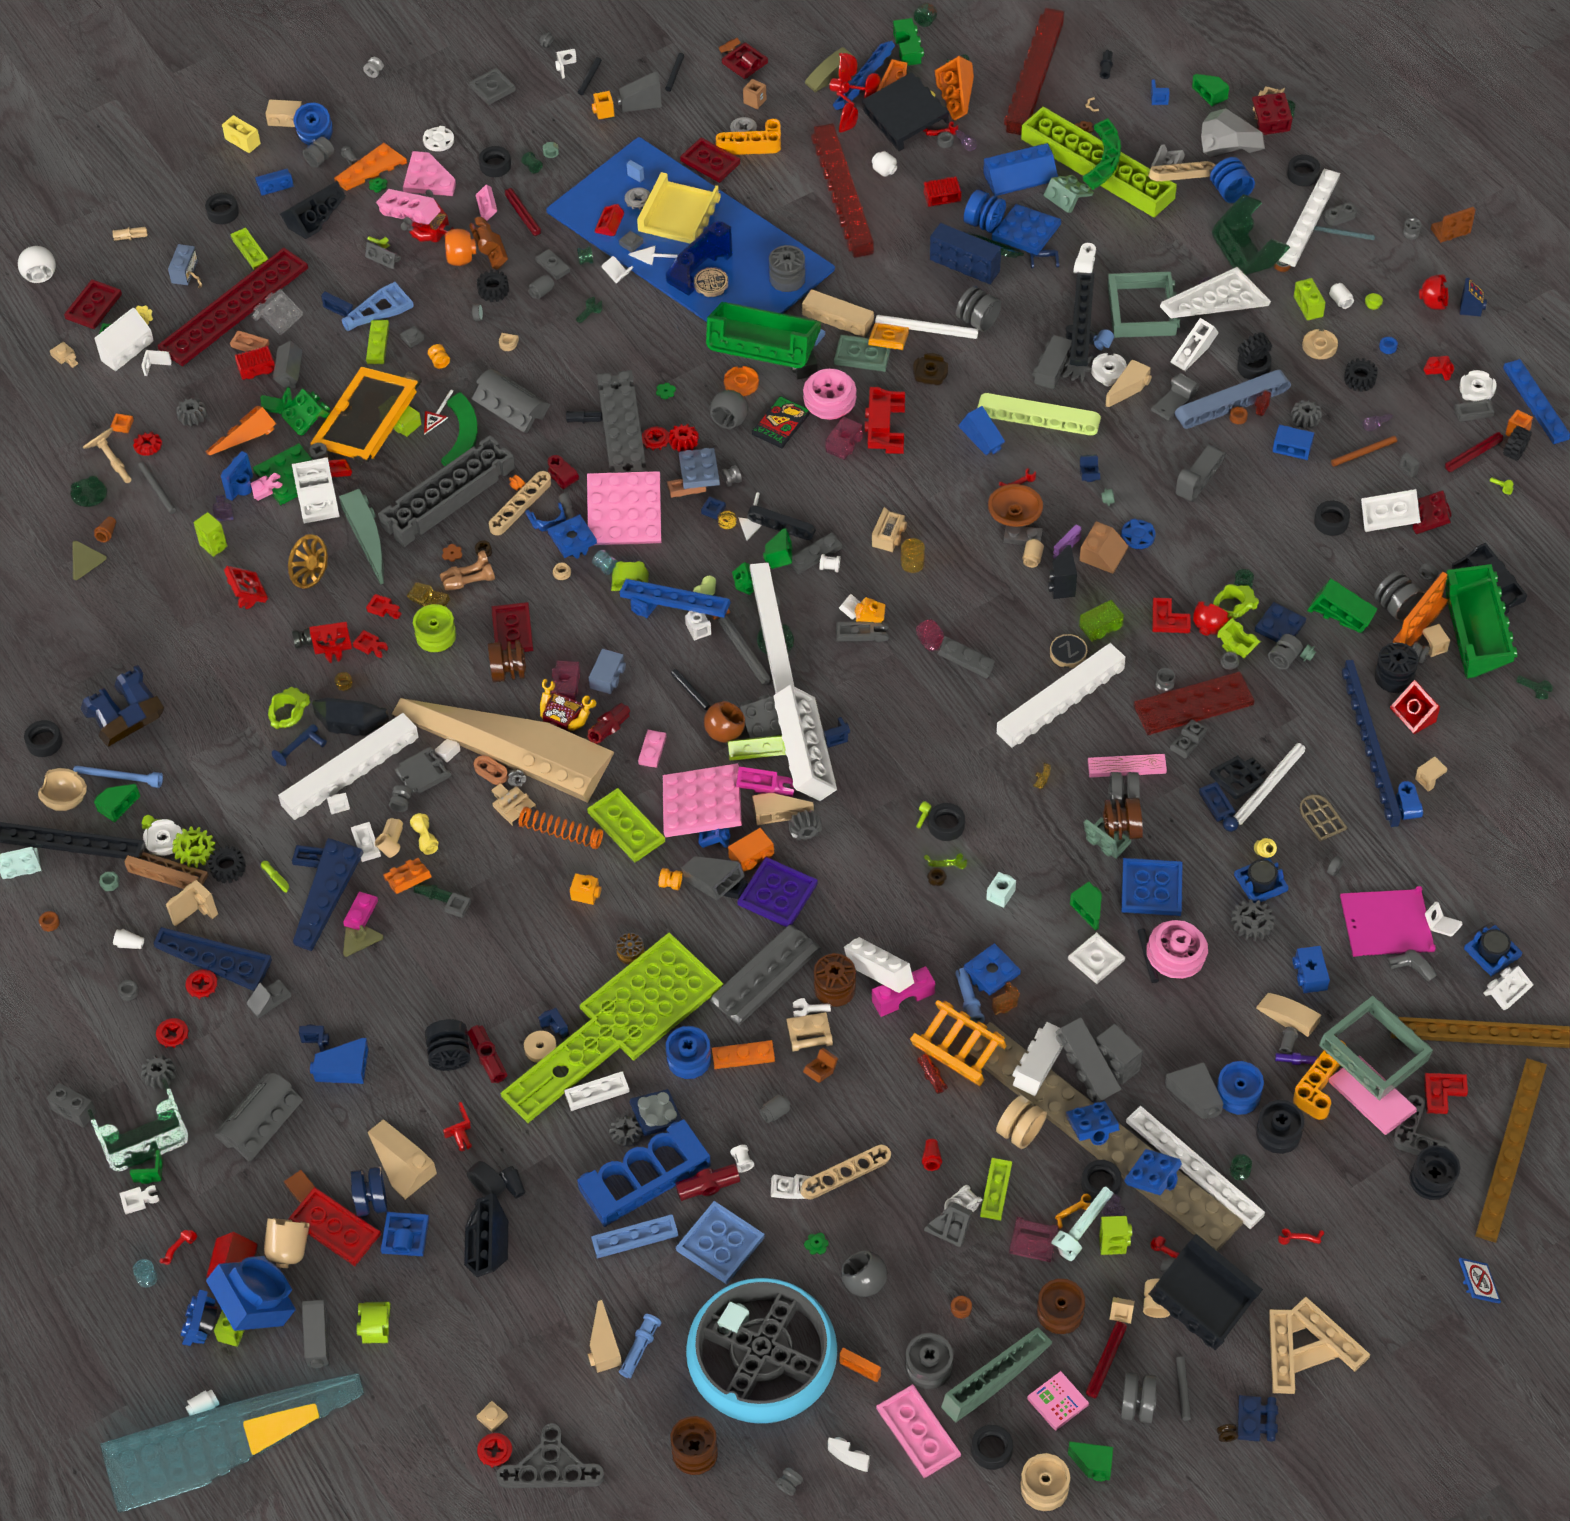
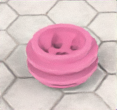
M830 368L820 370L811 375L805 382L803 388L805 407L821 419H838L849 413L855 406L857 389L855 382L846 373Z
M1171 920L1159 924L1153 929L1147 943V957L1151 965L1161 974L1170 978L1183 979L1195 975L1201 970L1208 955V943L1203 933L1194 925L1185 921Z

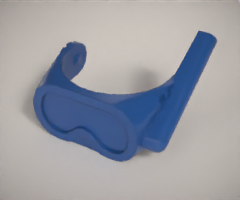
M558 503L561 514L552 521L537 520L533 512H530L529 509L525 511L534 529L539 528L540 531H547L548 528L566 521L561 503Z

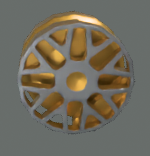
M625 933L616 941L618 959L625 964H631L645 952L643 940L638 934Z

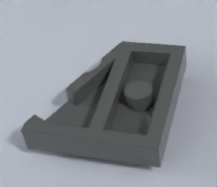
M954 1202L928 1223L924 1231L961 1247L964 1243L973 1211Z

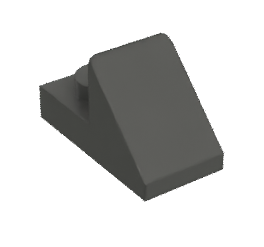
M279 979L267 988H264L259 983L246 1004L259 1019L290 998L291 993Z

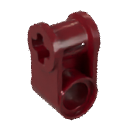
M552 455L548 458V473L562 489L579 480L577 471L561 456Z

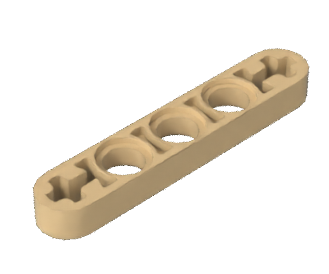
M1209 161L1152 166L1148 177L1154 181L1210 177V173L1216 165Z
M546 471L536 473L489 521V530L493 535L503 534L550 487V474ZM530 489L536 490L534 494L527 493ZM517 501L525 502L523 505L515 504ZM507 512L513 513L511 517L504 516Z
M877 1145L806 1179L800 1187L801 1195L809 1200L817 1198L885 1165L891 1157L890 1149L885 1145ZM878 1153L885 1154L884 1158L878 1157L875 1159V1161H873V1158L876 1157ZM858 1160H867V1162L869 1163V1167H860L858 1164ZM841 1168H849L851 1176H843L840 1171ZM823 1177H832L833 1184L826 1185L823 1182ZM817 1183L819 1184V1186L814 1189L813 1193L812 1191L806 1190L808 1185L809 1187H813Z

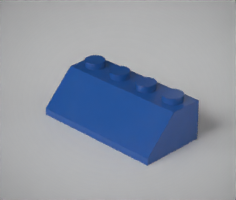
M1048 143L984 159L983 174L994 196L1050 182L1051 178L1058 177L1054 156Z

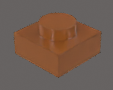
M737 37L718 48L721 53L726 51L730 53L736 49L740 41Z

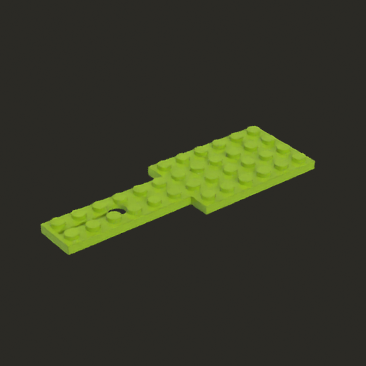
M666 934L579 1005L580 1009L591 1020L502 1091L501 1097L529 1123L565 1093L564 1090L572 1088L619 1048L634 1061L712 997L723 986V983L672 934ZM556 1066H566L569 1072L565 1077L559 1078L553 1074V1069Z

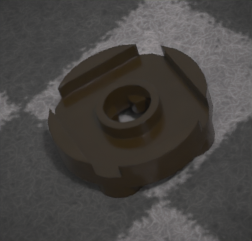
M935 353L924 354V357L920 359L918 357L913 364L915 380L924 384L941 385L948 375V363L944 361L941 355Z

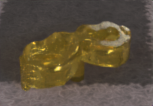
M1043 763V774L1036 773V776L1039 778L1033 787L1042 789L1050 776V764Z

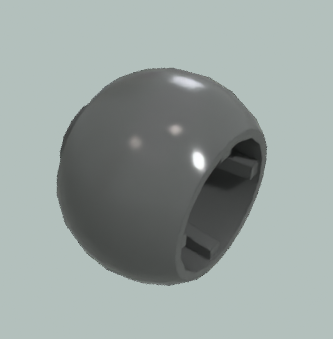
M724 390L713 397L710 404V415L717 425L727 429L736 428L745 421L748 415V404L746 399L737 391Z
M859 1251L851 1255L842 1266L841 1277L845 1288L851 1294L858 1297H869L877 1294L887 1281L888 1272L886 1264L879 1255L871 1251Z

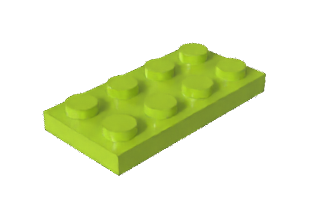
M619 788L587 808L588 814L634 863L666 842L665 837Z

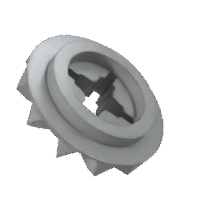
M748 117L737 118L730 125L731 132L756 131L757 129L756 122Z
M644 188L629 190L625 194L627 207H632V209L639 208L640 210L641 207H644L650 192Z

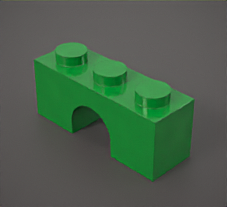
M912 18L893 21V35L896 44H899L900 61L906 62L907 66L921 64V57H924V49L920 47L921 39L920 36H917V25H914Z

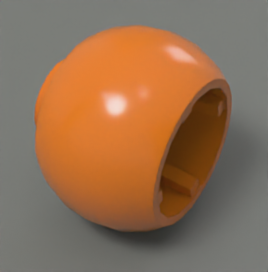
M456 228L445 234L447 262L454 266H463L472 261V254H476L475 239H471L470 232Z

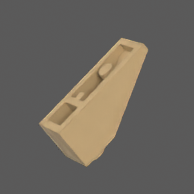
M1131 360L1107 393L1106 406L1110 407L1140 392L1151 381V367Z
M760 793L752 796L757 825L790 820L792 815L798 814V811H814L813 802L775 793Z
M602 1300L597 1303L590 1341L591 1353L588 1354L590 1365L596 1367L597 1373L622 1365L621 1355Z

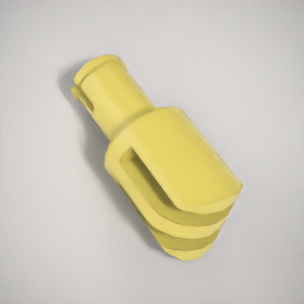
M1262 838V840H1257L1254 844V851L1259 856L1269 858L1276 853V844L1271 839Z

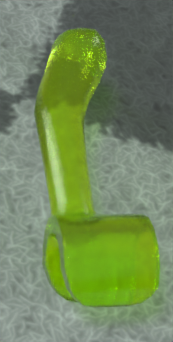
M961 853L956 856V860L937 861L931 860L928 855L924 856V859L928 861V866L931 867L957 866L960 869H964L967 866V859L961 861L963 859V854Z

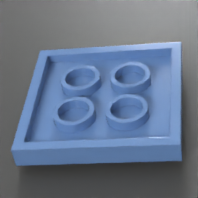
M713 1201L676 1246V1251L727 1285L763 1241L765 1234Z

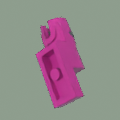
M746 767L738 768L736 787L753 789L754 793H775L793 798V779L778 776L777 772Z

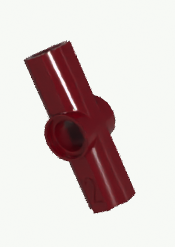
M619 703L610 711L598 717V722L588 730L587 737L590 742L595 744L601 743L607 736L618 731L621 728L620 725L630 716L629 707Z
M483 1025L471 1027L468 1031V1037L479 1057L480 1064L483 1065L491 1083L502 1082L508 1075L496 1052L495 1045L489 1039Z
M735 1164L716 1170L711 1168L703 1169L694 1177L676 1182L675 1186L679 1199L683 1201L701 1194L703 1196L714 1195L720 1188L740 1182L737 1167Z

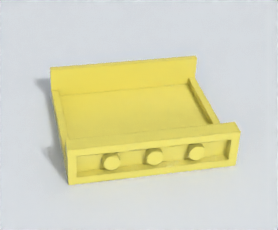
M661 172L637 219L638 231L696 245L703 236L704 227L708 226L710 215L714 214L716 203L720 201L721 194L719 193L718 186L716 185L713 192L669 182L668 174Z

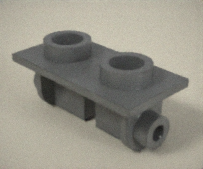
M367 241L365 257L394 269L395 262H399L401 259L399 253L391 252L378 246L376 243L373 244Z

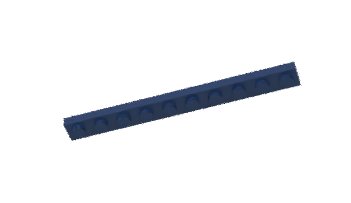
M1346 660L1345 667L1342 668V677L1347 681V693L1352 698L1351 707L1352 710L1356 711V723L1361 727V740L1365 741V753L1371 760V772L1375 773V786L1379 788L1380 802L1385 806V819L1389 820L1391 827L1399 826L1401 813L1354 660Z

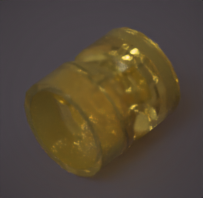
M910 538L901 545V566L909 573L919 572L924 567L925 546L921 540Z

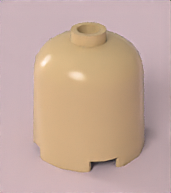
M268 1218L264 1245L266 1258L275 1262L276 1267L288 1268L289 1264L300 1262L305 1253L310 1223L292 1222V1220Z

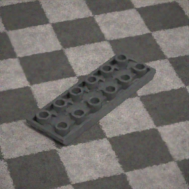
M793 924L789 925L712 996L710 1002L737 1025H741L812 959L822 947L808 938Z

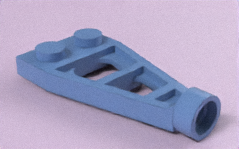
M393 282L379 289L350 312L348 316L342 318V324L347 331H350L359 325L370 323L371 320H381L401 314L414 307L413 301L396 282ZM381 299H386L391 307L379 310L376 303ZM367 308H371L374 314L363 316L361 313Z

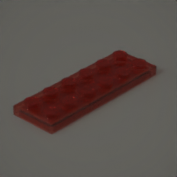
M1239 671L1134 701V708L1147 735L1188 724L1192 719L1199 721L1252 706L1255 700Z

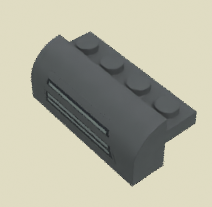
M494 369L485 371L478 378L477 383L479 386L472 397L474 401L524 433H528L535 418L543 420L551 405L500 371Z
M274 1073L265 1074L214 1135L227 1148L234 1147L247 1161H252L303 1099L291 1088L292 1085L281 1076Z

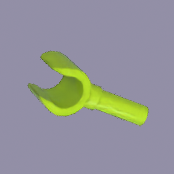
M368 237L369 241L378 244L382 248L386 249L390 246L387 243L389 241L387 237L381 240Z
M1492 477L1490 478V482L1503 487V493L1507 495L1512 494L1514 484L1511 480L1503 482Z
M926 801L919 807V811L922 812L916 825L919 829L932 810L931 804Z
M146 815L142 820V828L148 830L153 822L162 819H154L152 816Z

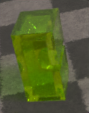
M1109 600L1081 614L1079 627L1092 642L1103 638L1107 632L1119 630L1123 626L1124 614L1112 600Z

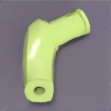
M713 576L704 577L702 584L696 586L693 592L713 596L716 589V579Z

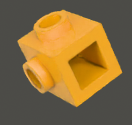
M610 91L593 94L594 103L592 104V110L594 114H597L598 120L614 117V106Z
M865 597L861 603L856 605V622H882L885 615V604Z
M575 873L570 887L571 900L594 905L596 898H599L601 894L598 878Z

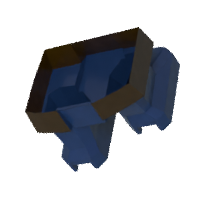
M139 665L134 666V671L132 672L130 670L125 674H120L116 678L114 686L120 695L125 696L129 707L121 711L105 688L99 690L100 694L97 695L95 693L90 698L87 696L83 699L81 710L86 718H96L100 727L99 738L107 747L160 718L163 713L164 706L157 696L154 697L143 683V672Z

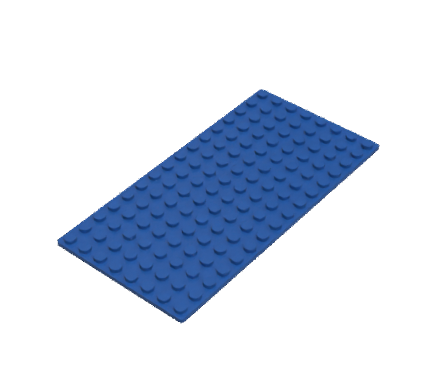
M640 137L624 147L546 208V212L609 256H614L625 267L633 266L634 268L631 271L706 322L707 317L721 302L783 314L835 271L833 264L721 190H719L721 194L720 201L716 203L714 214L710 215L708 226L704 227L703 236L696 245L638 231L637 219L643 207L640 210L639 208L632 209V207H627L625 194L633 188H644L651 193L661 172L668 174L669 182L711 192L715 188V186ZM630 160L641 165L644 169V180L641 183L627 174V163ZM619 204L624 211V215L615 236L595 233V228L604 207ZM629 231H632L643 238V244L634 252L655 246L656 254L685 255L686 258L654 257L653 265H650L628 255L632 252L620 246L619 240ZM784 245L795 246L803 251L805 255V283L801 288L792 292L776 290L771 285L769 278V255L774 249ZM718 268L728 276V288L719 296L706 297L704 294H699L696 291L694 277L702 269Z

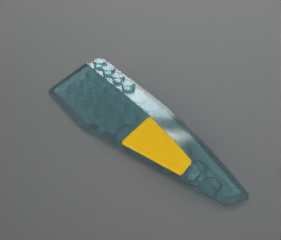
M359 1374L318 1381L256 1396L101 1443L103 1458L118 1513L206 1486L212 1482V1479L219 1475L227 1474L233 1467L240 1463L241 1465L246 1463L252 1456L258 1453L261 1454L292 1436V1433L299 1429H305L310 1426L311 1422L318 1418H324L337 1407L345 1406L364 1395Z

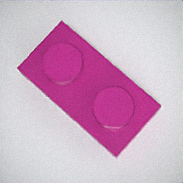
M359 892L343 921L344 926L360 930V925L365 927L378 903V897Z

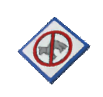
M1460 1258L1459 1262L1465 1276L1463 1284L1468 1285L1469 1288L1466 1292L1471 1293L1472 1298L1500 1303L1501 1301L1488 1264Z

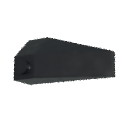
M338 181L283 211L280 215L289 230L307 239L322 229L323 224L330 218L331 213L338 207L346 195Z

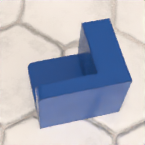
M1152 79V105H1168L1169 88H1156L1155 79Z

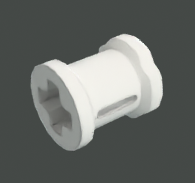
M822 554L820 570L829 569L839 572L841 557H829Z
M739 1145L730 1151L736 1161L738 1172H746L754 1167V1162L750 1160L748 1155L749 1149L747 1145Z

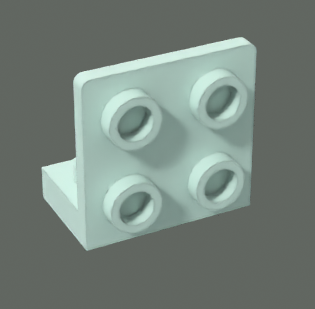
M28 847L0 854V874L2 879H11L16 876L41 871L37 848Z

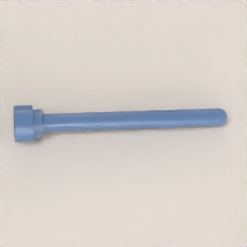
M75 766L73 768V771L79 774L147 782L148 785L155 788H160L163 783V774L159 772L145 775L84 766Z

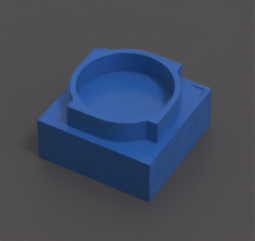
M265 1256L248 1257L242 1260V1262L218 1264L206 1280L234 1331L284 1326L296 1310L288 1297L292 1291L291 1286L283 1273L274 1264L266 1260Z

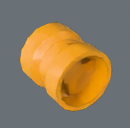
M435 344L429 348L428 356L435 368L442 369L448 366L450 357L443 345Z
M662 868L659 877V887H671L673 890H679L682 882V871L675 870L672 872L669 869Z

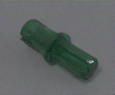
M421 882L414 886V893L429 897L430 900L437 899L447 903L452 895L451 892L437 888V885L432 886Z

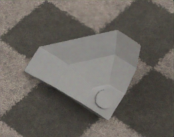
M1226 108L1210 112L1203 121L1201 133L1203 153L1210 157L1243 149L1248 153L1265 149L1263 133Z

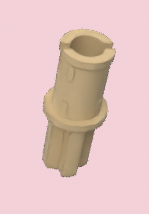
M128 227V229L113 230L114 241L132 240V238L146 237L148 235L146 227L131 229Z

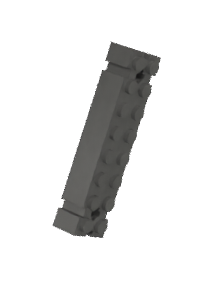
M632 370L620 371L615 376H611V373L597 374L610 473L647 472Z
M489 435L479 442V448L472 447L396 500V506L392 508L389 505L379 512L381 527L390 535L394 533L395 540L403 547L407 546L415 540L414 535L424 534L499 481V475L506 476L515 469L513 455L504 447L500 449L499 442Z

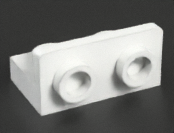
M1519 966L1504 969L1500 973L1501 977L1498 980H1492L1487 985L1488 989L1484 992L1485 996L1492 995L1503 1010L1508 1009L1533 986V983Z

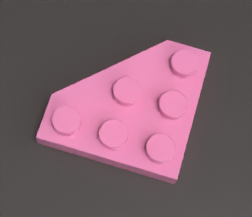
M413 151L403 185V192L426 194V190L429 189L433 192V195L453 196L456 187L455 178L430 153Z

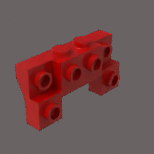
M870 387L869 408H865V418H869L868 421H865V432H868V449H886L888 454H904V433H890L891 412L905 413V392H894L881 389L880 387Z

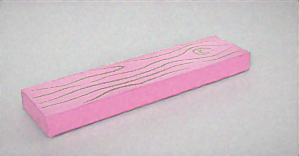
M1165 754L1088 758L1089 777H1108L1111 772H1121L1123 776H1126L1128 772H1139V775L1166 774L1167 772Z

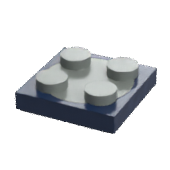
M668 1089L630 1099L629 1103L644 1136L666 1131L672 1123L682 1120Z

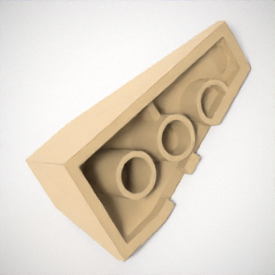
M384 1119L368 1131V1135L391 1186L405 1200L437 1174L434 1162L418 1146Z

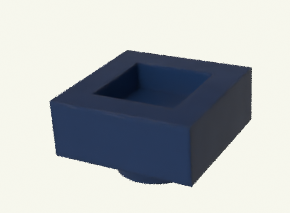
M709 497L701 509V514L718 520L726 504Z

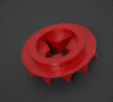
M654 426L642 433V441L646 449L651 448L654 451L657 448L661 450L662 447H667L669 432L666 429ZM653 436H655L659 441L653 440Z
M144 432L143 435L138 434L137 439H134L133 447L138 454L149 456L160 450L162 440L158 434L153 432L147 434Z
M205 969L191 973L185 983L187 992L192 997L195 996L199 999L201 997L208 998L209 994L215 993V989L218 986L216 975ZM204 979L205 985L200 989L199 985Z
M171 1018L163 1021L158 1026L156 1038L159 1044L164 1045L166 1048H175L176 1045H183V1041L188 1039L189 1030L184 1021ZM168 1030L173 1033L176 1032L177 1037L170 1036Z
M500 1433L486 1435L481 1439L477 1447L479 1459L484 1465H489L492 1468L494 1466H502L503 1463L509 1461L512 1453L510 1440ZM497 1443L498 1450L501 1452H497L493 1457L492 1452L489 1450H493Z

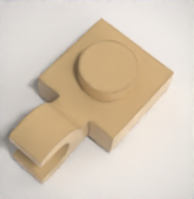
M65 342L50 350L51 356L60 364L67 362L72 368L78 365V362L75 360L74 350Z

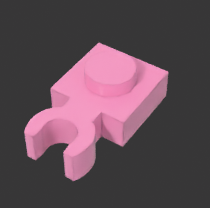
M273 473L270 477L263 476L252 482L251 487L254 499L259 501L273 494V488H280L282 486V483L276 482L281 476Z

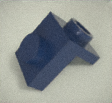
M1097 454L1080 456V475L1082 481L1094 482L1095 480H1100Z
M312 1024L299 1026V1036L302 1043H318L320 1052L325 1051V1047L329 1045V1033L325 1032L324 1026Z

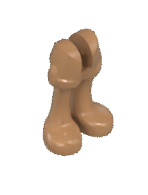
M484 550L478 553V561L476 563L460 568L456 566L451 567L439 575L445 590L464 588L465 584L495 580L494 572Z

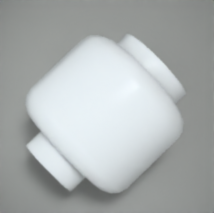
M886 151L876 153L872 159L873 169L884 177L894 174L897 170L896 158Z

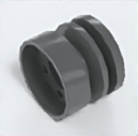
M784 245L774 249L769 255V278L771 285L776 290L782 292L798 290L803 286L806 278L805 255L803 251L791 245Z
M972 286L961 297L956 309V316L958 319L964 320L965 323H971L972 327L979 331L985 332L997 320L1002 302L993 295L986 294L979 287Z
M1396 571L1381 582L1374 594V599L1383 608H1387V611L1397 621H1402L1409 615L1425 593L1419 586L1412 583V580L1403 571Z

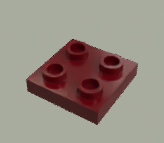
M746 42L722 58V64L743 79L748 78L768 63L766 56Z
M1443 490L1418 499L1421 523L1412 524L1415 534L1451 523L1450 518L1452 514Z

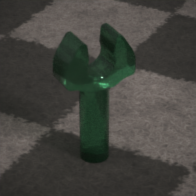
M595 297L587 299L585 301L587 308L576 318L577 322L582 323L592 312L600 313L603 308L602 301L594 305L596 303Z
M1519 675L1516 681L1533 689L1536 692L1535 697L1538 699H1548L1549 693L1546 691L1552 692L1553 689L1551 683L1546 680L1536 683Z

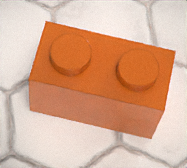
M759 828L728 846L729 858L731 861H738L743 872L753 869L765 857L771 858L774 854V843Z

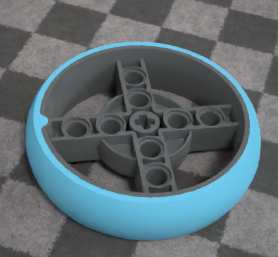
M753 1278L739 1281L723 1288L702 1306L689 1331L686 1346L687 1365L692 1380L700 1394L718 1411L744 1422L773 1423L786 1420L803 1412L822 1395L835 1369L837 1340L829 1316L820 1303L809 1293L786 1281L771 1278ZM754 1301L774 1302L766 1318L753 1319L739 1327L737 1333L728 1330L729 1332L725 1335L719 1334L717 1322L729 1302L734 1304ZM796 1310L811 1321L819 1335L821 1344L820 1361L794 1350L792 1338L786 1329ZM779 1312L786 1313L784 1316H777L776 1314ZM769 1330L776 1331V1333L774 1334H768L766 1332ZM705 1339L730 1350V1358L737 1372L726 1391L713 1381L705 1368L703 1360V1344ZM740 1339H746V1340H747L746 1343H743V1344L738 1343V1341H739ZM781 1356L786 1358L784 1361L776 1360ZM799 1365H803L806 1367L803 1370L796 1369V1367ZM749 1366H756V1367H757V1369L752 1370V1371H751V1370H748L747 1368H748ZM782 1374L804 1383L801 1388L782 1398L767 1401L749 1400L758 1382L771 1381ZM740 1384L747 1385L744 1389H740L737 1386Z

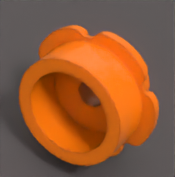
M517 475L509 478L511 481L509 485L515 491L525 485V482Z

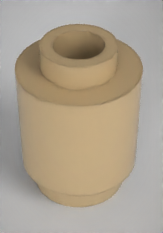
M1032 539L1026 542L1023 563L1027 567H1037L1041 562L1044 545L1039 540Z

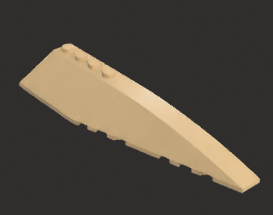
M400 698L392 713L395 717L404 713L415 726L444 739L455 741L460 746L477 754L489 756L496 762L513 770L520 769L524 772V775L587 803L614 755L613 751L548 722Z

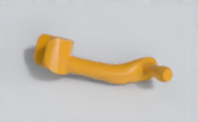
M1089 1194L1082 1195L1080 1202L1058 1213L1055 1217L1058 1221L1057 1227L1061 1229L1063 1227L1062 1219L1080 1208L1086 1210L1091 1203H1085L1084 1201H1090L1091 1196Z

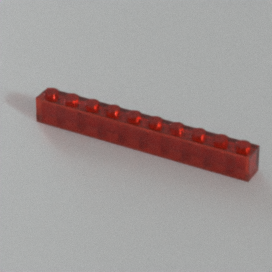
M1045 8L1044 13L1040 15V25L1036 26V36H1033L1031 42L1032 48L1029 47L1028 59L1025 58L1024 61L1025 69L1021 70L1020 81H1017L1016 85L1017 92L1013 93V104L1009 105V115L1005 116L1004 125L1007 126L1006 133L1022 135V124L1033 116L1064 24V11Z
M834 124L815 126L814 134H811L812 143L816 144L815 150L816 155L820 156V167H824V179H828V191H832V203H836L835 211L836 215H840V227H844V239H848V251H852L854 258L874 254V242Z

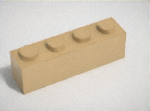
M812 289L802 303V315L864 338L874 324L873 311Z

